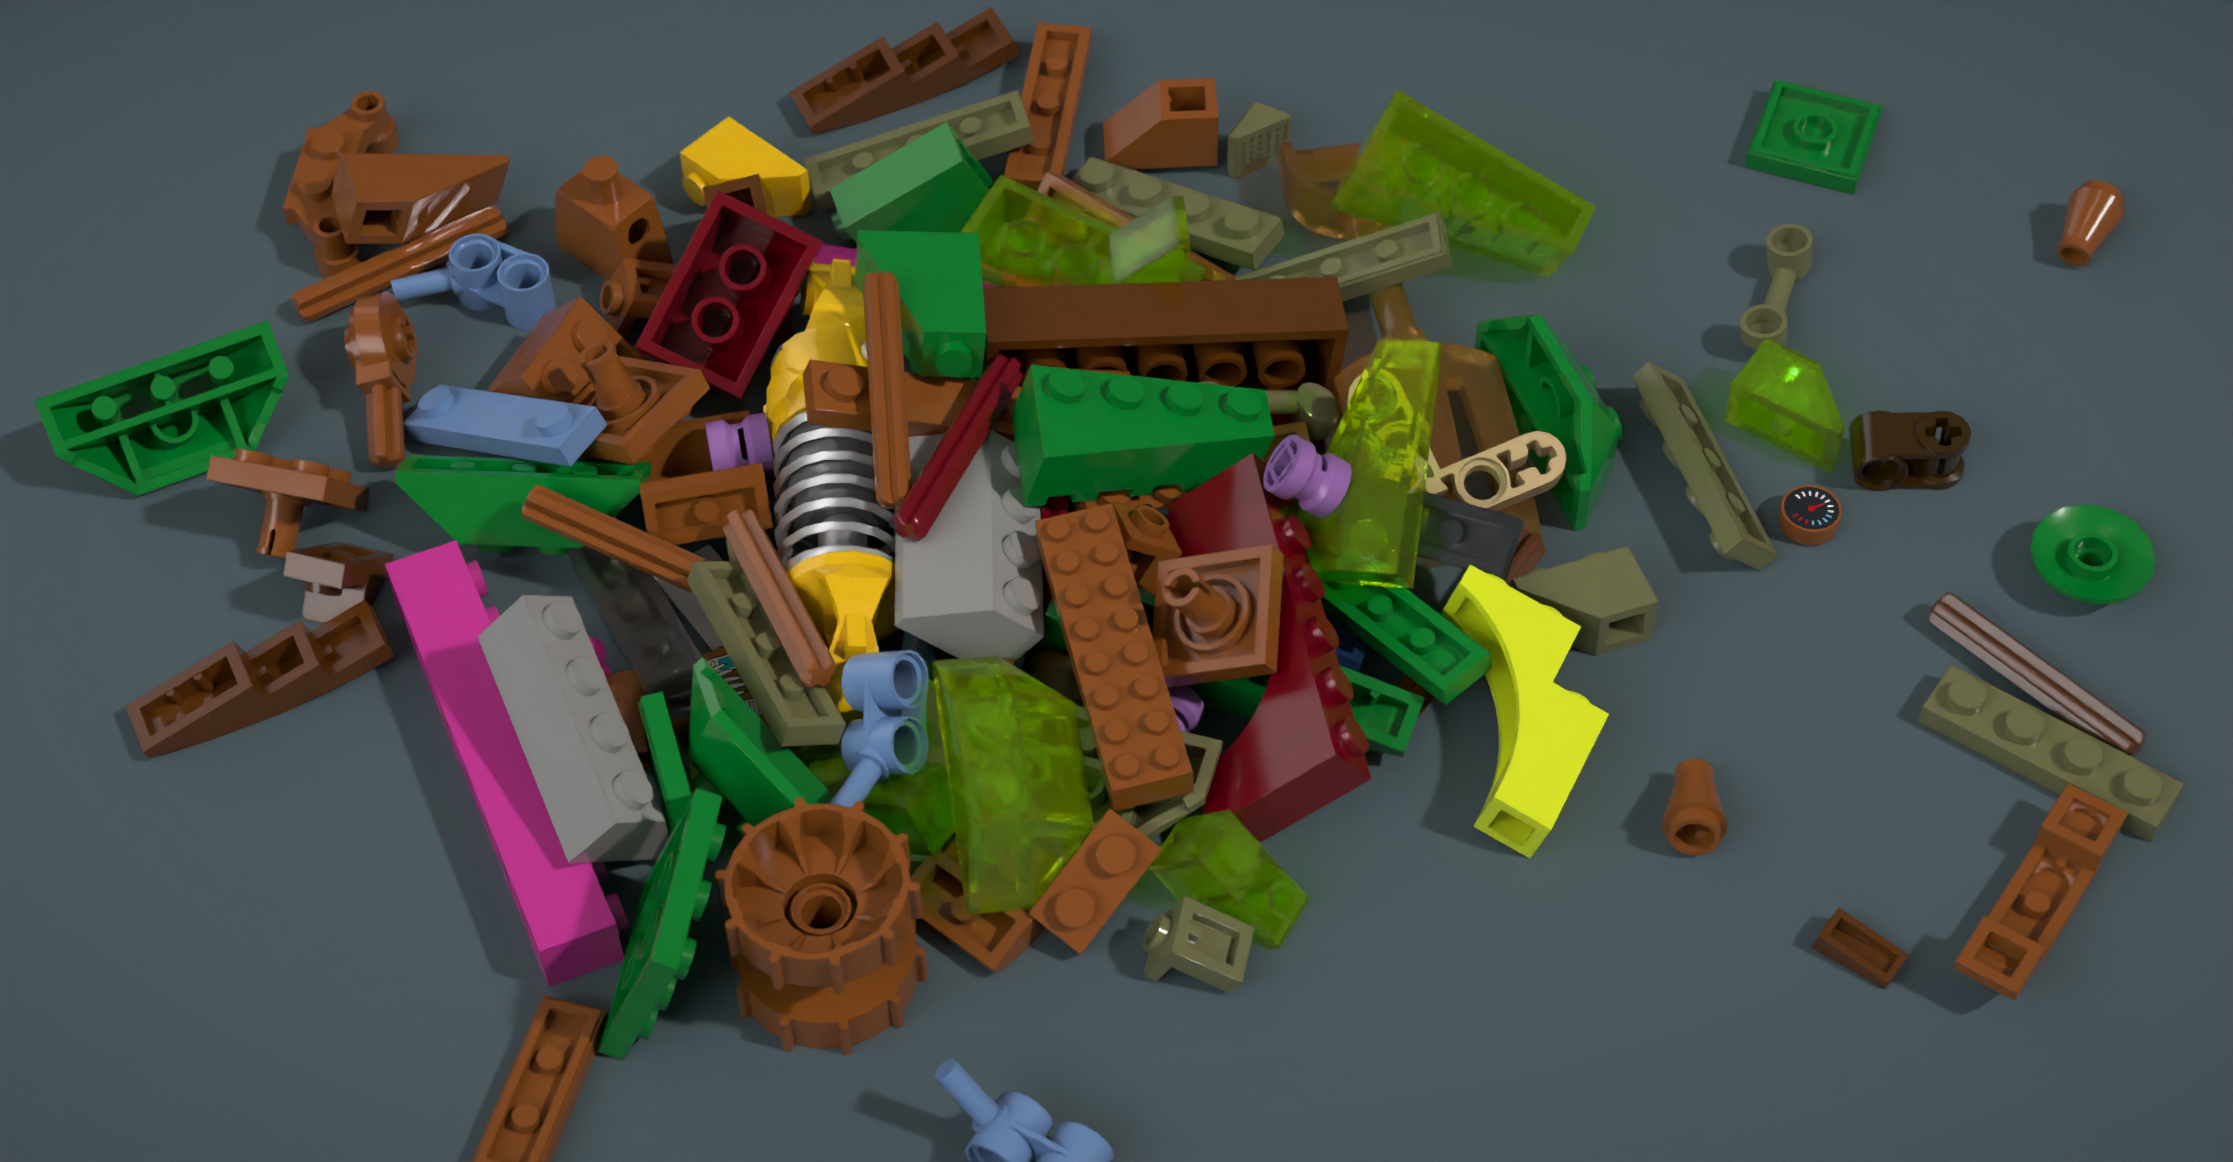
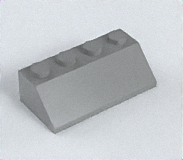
M990 430L925 538L916 542L909 537L901 538L895 532V626L991 675L1002 658L1014 659L1015 662L1044 637L1042 558L1037 544L1035 521L1041 520L1040 506L1024 507L1015 442ZM944 434L909 437L912 486Z
M522 595L478 636V640L568 863L657 859L669 839L666 822L572 596Z

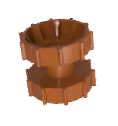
M801 797L795 799V807L774 814L755 827L748 823L742 826L743 839L733 851L726 870L715 872L719 902L721 906L727 907L729 920L725 922L726 942L731 968L738 970L740 984L736 986L741 1017L746 1019L753 1016L767 1031L782 1039L783 1049L786 1052L792 1051L794 1046L797 1045L814 1049L841 1048L842 1053L848 1056L852 1053L853 1045L873 1038L889 1026L893 1025L897 1029L904 1026L903 1011L910 1003L918 981L925 982L928 980L926 949L916 945V919L922 917L920 885L916 882H910L909 868L911 863L907 834L901 833L895 836L881 821L865 813L864 803L861 801L855 802L853 807L834 804L806 805L805 800ZM818 925H833L826 929H815Z

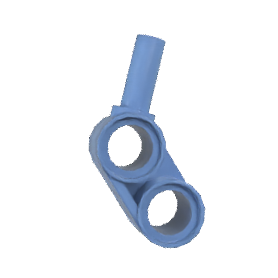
M480 233L466 235L452 244L449 249V261L446 262L447 268L390 280L394 296L398 302L453 290L454 296L457 295L460 303L468 309L482 311L495 308L498 305L502 306L509 324L517 329L526 331L533 330L544 314L556 309L550 270L545 259Z
M900 650L853 655L847 660L842 672V691L847 703L854 710L863 712V718L851 721L846 726L842 735V758L851 774L830 804L853 807L855 802L864 801L875 783L884 782L889 775L914 774L924 767L929 752L927 734L929 675L924 659L915 651Z
M948 1059L943 1062L934 1073V1079L973 1119L972 1129L976 1133L965 1149L966 1156L970 1162H1111L1114 1156L1112 1148L1103 1137L1089 1127L1077 1122L1067 1121L1062 1123L1053 1138L1049 1137L1048 1134L1054 1124L1051 1116L1040 1104L1028 1096L1014 1091L1002 1092L997 1100H993L955 1059Z

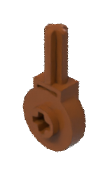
M389 291L357 298L354 308H351L349 313L348 326L344 330V343L349 361L356 370V385L366 396L369 462L374 468L394 470L405 459L402 403L410 402V385L413 384L416 376L418 346L415 331L409 317L404 313L396 297Z

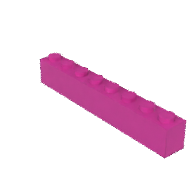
M455 540L386 563L385 568L396 606L548 987L622 961L624 956L619 934L628 931L629 926L618 895L614 893L605 896L599 882L608 879L604 863H568L478 640V636L500 614L496 605L484 608L481 597L488 595V590L477 560L466 563Z

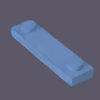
M439 384L420 398L418 407L403 422V426L415 442L571 467L604 430L607 423L597 407Z

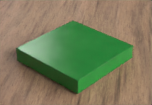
M1774 79L1747 152L1745 167L1854 195L1880 121L1883 106Z
M663 692L641 696V701L638 702L652 776L670 837L692 796Z

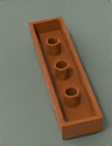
M1112 503L1036 520L1035 529L1038 548L1113 811L1193 793V771Z

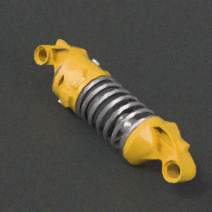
M833 259L832 264L814 263L801 287V314L809 316L810 319L805 331L795 334L778 348L771 362V381L767 387V404L763 406V413L766 415L774 455L773 467L776 480L773 486L775 500L777 501L774 506L775 520L778 524L774 530L776 546L778 547L776 553L836 663L837 669L831 675L832 682L825 689L845 723L849 724L855 719L863 718V712L854 710L847 703L842 691V672L847 660L856 654L879 652L877 642L889 637L900 629L895 626V558L888 555L892 551L895 553V532L893 536L886 533L891 528L895 531L896 525L893 522V516L896 513V509H893L891 513L890 509L882 508L876 500L872 432L807 424L803 372L809 360L868 367L864 300L862 292L855 284V266H851L850 260ZM878 539L886 543L880 550L867 547ZM801 541L817 548L805 550L798 554L792 547L794 543Z

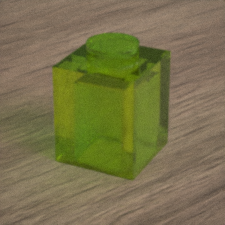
M926 762L924 767L914 774L889 775L884 782L875 783L863 801L865 813L881 821L895 836L901 833L907 834L909 853L914 855L934 856L970 814L969 809L942 763Z

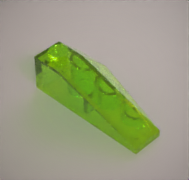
M1002 175L999 176L960 232L979 233L982 281L995 287L1201 281L1205 276L1206 268Z
M1378 339L1325 453H1332L1351 465L1352 474L1347 492L1339 506L1324 518H1318L1301 507L1297 513L1298 519L1306 528L1311 540V547L1307 549L1311 566L1322 582L1413 589L1442 348L1440 342Z

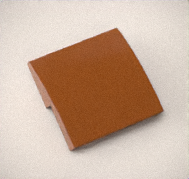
M981 806L944 853L934 847L910 877V882H916L920 885L922 917L919 919L994 974H997L1023 953L1047 929L1028 913L1058 876L1065 864L1019 831L999 826L993 813Z

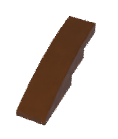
M990 7L948 33L944 32L937 21L892 49L884 36L790 91L789 94L813 134L867 122L920 104L976 79L1020 55V52L1013 38L993 8Z
M364 599L313 631H310L298 620L247 652L232 641L127 704L125 707L143 753L151 758L210 741L278 716L339 688L395 657L396 654L377 612Z

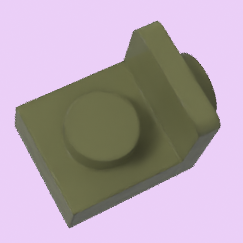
M1184 896L1165 915L1158 913L1150 922L1142 943V949L1149 952L1143 976L1156 982L1172 967L1231 993L1243 982L1255 927Z

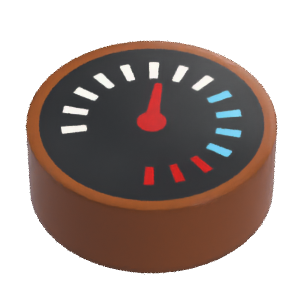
M1800 485L1790 489L1783 496L1778 515L1779 527L1788 538L1804 545L1823 544L1831 540L1838 532L1842 516V506L1839 499L1831 491L1816 485Z

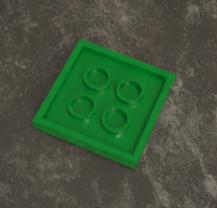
M699 788L695 790L643 883L598 1050L600 1053L624 1060L637 1037L647 1040L655 1024L658 1010H665L670 1002L677 978L684 980L687 975L697 943L696 940L687 936L692 920L697 922L700 920L711 890V882L702 878L707 863L714 864L725 836L726 826L716 823L723 796Z

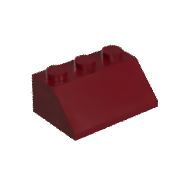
M717 190L635 347L647 361L701 369L710 387L709 390L743 400L824 244L823 241Z

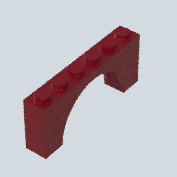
M1253 453L1167 506L1169 529L1182 552L1179 558L1273 544L1284 554L1277 673L1270 674L1261 702L1243 732L1219 757L1205 804L1202 805L1208 829L1243 851H1247L1371 780L1364 754L1369 749L1368 741L1362 728L1355 721L1349 701L1353 699L1354 692L1346 674L1340 669L1335 649L1339 647V638L1334 627L1325 616L1321 598L1325 596V589L1318 574L1311 566L1307 549L1311 547L1309 534L1298 519L1293 502L1296 499H1281L1264 488L1263 477L1267 464Z

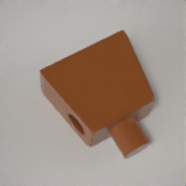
M596 156L589 159L580 172L558 188L555 193L557 247L605 280H611L622 258L674 264L656 201L649 192L620 174L617 162L608 156Z

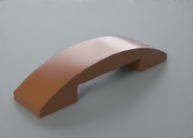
M2068 783L2042 823L2035 843L1988 917L1984 915L1956 959L1953 969L2015 1001L2040 968L2075 912L2120 832L2128 812Z

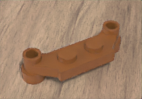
M364 91L357 94L351 101L350 109L322 127H308L283 205L286 223L299 225L314 245L313 252L318 271L325 278L363 262L360 244H346L331 198L341 153L391 154L399 145V135L395 119L387 113L384 97L375 91Z

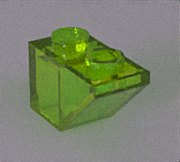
M1230 810L1179 820L1161 846L1162 850L1148 867L1179 901L1184 896H1187L1255 927L1252 941L1270 949L1281 947L1310 900Z

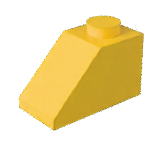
M729 116L680 152L683 188L688 197L699 206L705 205L707 207L703 192L704 187L759 174L771 193L776 217L805 216L812 210L808 170Z

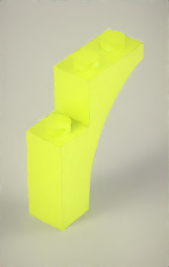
M1470 564L1441 614L1458 629L1489 651L1492 668L1484 675L1490 686L1496 708L1499 729V751L1491 790L1473 827L1530 859L1552 830L1609 714L1592 705L1583 695L1568 691L1553 683L1581 626L1563 617L1555 608L1540 604L1508 586L1498 576L1485 573Z

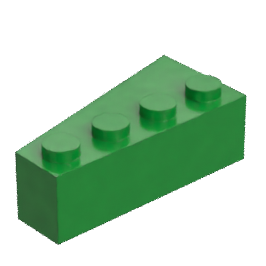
M1030 365L1011 414L1024 507L1044 506L1048 497L1070 495L1073 502L1092 501L1097 499L1099 492L1127 489L1130 497L1151 495L1156 486L1176 484L1181 491L1193 490L1251 453L1263 461L1275 436L1266 390Z

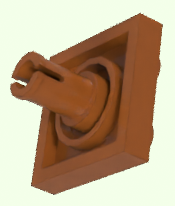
M606 340L598 341L586 347L578 356V362L585 370L591 383L571 403L597 407L607 426L581 455L634 465L652 452L654 444L676 422L689 415L692 406L710 387L701 369L618 356L612 341L609 343Z
M235 448L233 459L211 455L206 480L262 493L261 498L267 499L258 547L256 546L255 553L286 558L287 551L295 550L304 506L310 507L311 503L366 512L370 489L351 484L352 472L330 468L329 465L300 459L290 461L272 457L273 455Z
M1273 544L1158 561L1152 638L1167 688L1277 673L1284 554Z

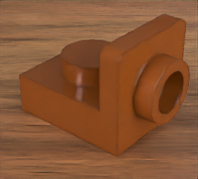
M629 258L621 259L611 280H606L602 286L600 309L604 315H607L609 325L623 338L626 337L636 317L646 319L651 317L677 265Z
M1114 501L1112 505L1137 588L1155 594L1158 561L1176 559L1182 554L1169 529V522L1163 514L1150 506L1139 505L1133 507Z

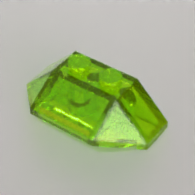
M999 656L933 661L932 670L966 913L968 915L1032 909L1094 828L1075 703Z

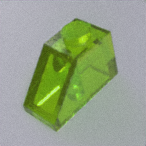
M1171 196L1108 235L1106 259H1097L1096 261L1097 284L1186 281L1190 239L1184 196Z
M1766 338L1732 381L1725 422L1829 473L1836 465L1845 426L1820 363L1796 350L1789 349Z

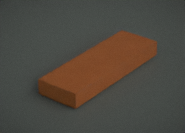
M545 995L542 996L471 1162L552 1161L600 1045L608 1017L606 1010Z

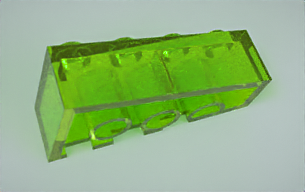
M1398 89L1375 117L1327 206L1389 227L1440 212L1446 225L1449 246L1546 277H1550L1574 252L1596 206Z

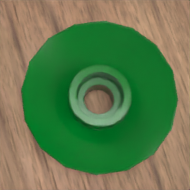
M2091 504L2064 506L2046 515L2033 531L2029 552L2036 572L2050 588L2071 600L2093 605L2122 603L2140 594L2153 577L2156 554L2149 536L2134 520L2113 509Z

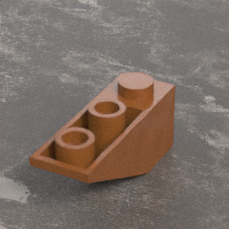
M341 153L331 198L346 244H403L497 203L510 163L509 156Z

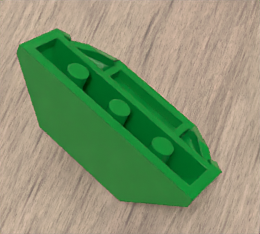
M1540 314L1487 319L1477 322L1473 358L1475 366L1518 437L1535 431L1546 432L1558 438L1564 446L1566 463L1563 474L1558 483L1549 490L1572 529L1577 531L1586 528L1612 472L1617 442L1622 438V427L1616 411L1611 406L1606 407L1596 392L1595 381L1590 369L1585 364L1580 365L1566 342ZM1529 450L1528 455L1540 475L1546 474L1547 465L1551 460L1550 456L1539 457L1534 450Z
M266 320L35 399L34 402L57 459L136 497H140L208 473L211 455L233 459L235 448L256 451L287 384L289 373L270 324Z
M409 454L395 471V482L458 544L478 545V549L486 553H504L513 550L515 546L538 547V551L546 555H565L574 552L575 548H582L584 545L525 520L521 515L524 501L535 485L543 486L614 518L640 493L639 484L646 483L652 471L651 462H636L632 465L621 462L575 461L570 467L515 458Z
M703 657L693 665L688 757L699 773L691 782L696 788L723 796L721 805L727 802L743 819L735 827L740 835L743 837L742 826L748 823L755 827L772 815L795 807V799L798 797L803 798L806 805L830 804L835 796L787 746L780 747L767 724Z

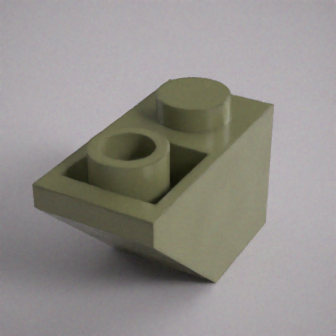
M1628 546L1607 552H1592L1579 560L1548 569L1537 568L1521 577L1514 578L1512 581V588L1540 604L1555 608L1563 617L1581 626L1571 646L1574 649L1597 656L1651 640L1653 637L1659 601Z

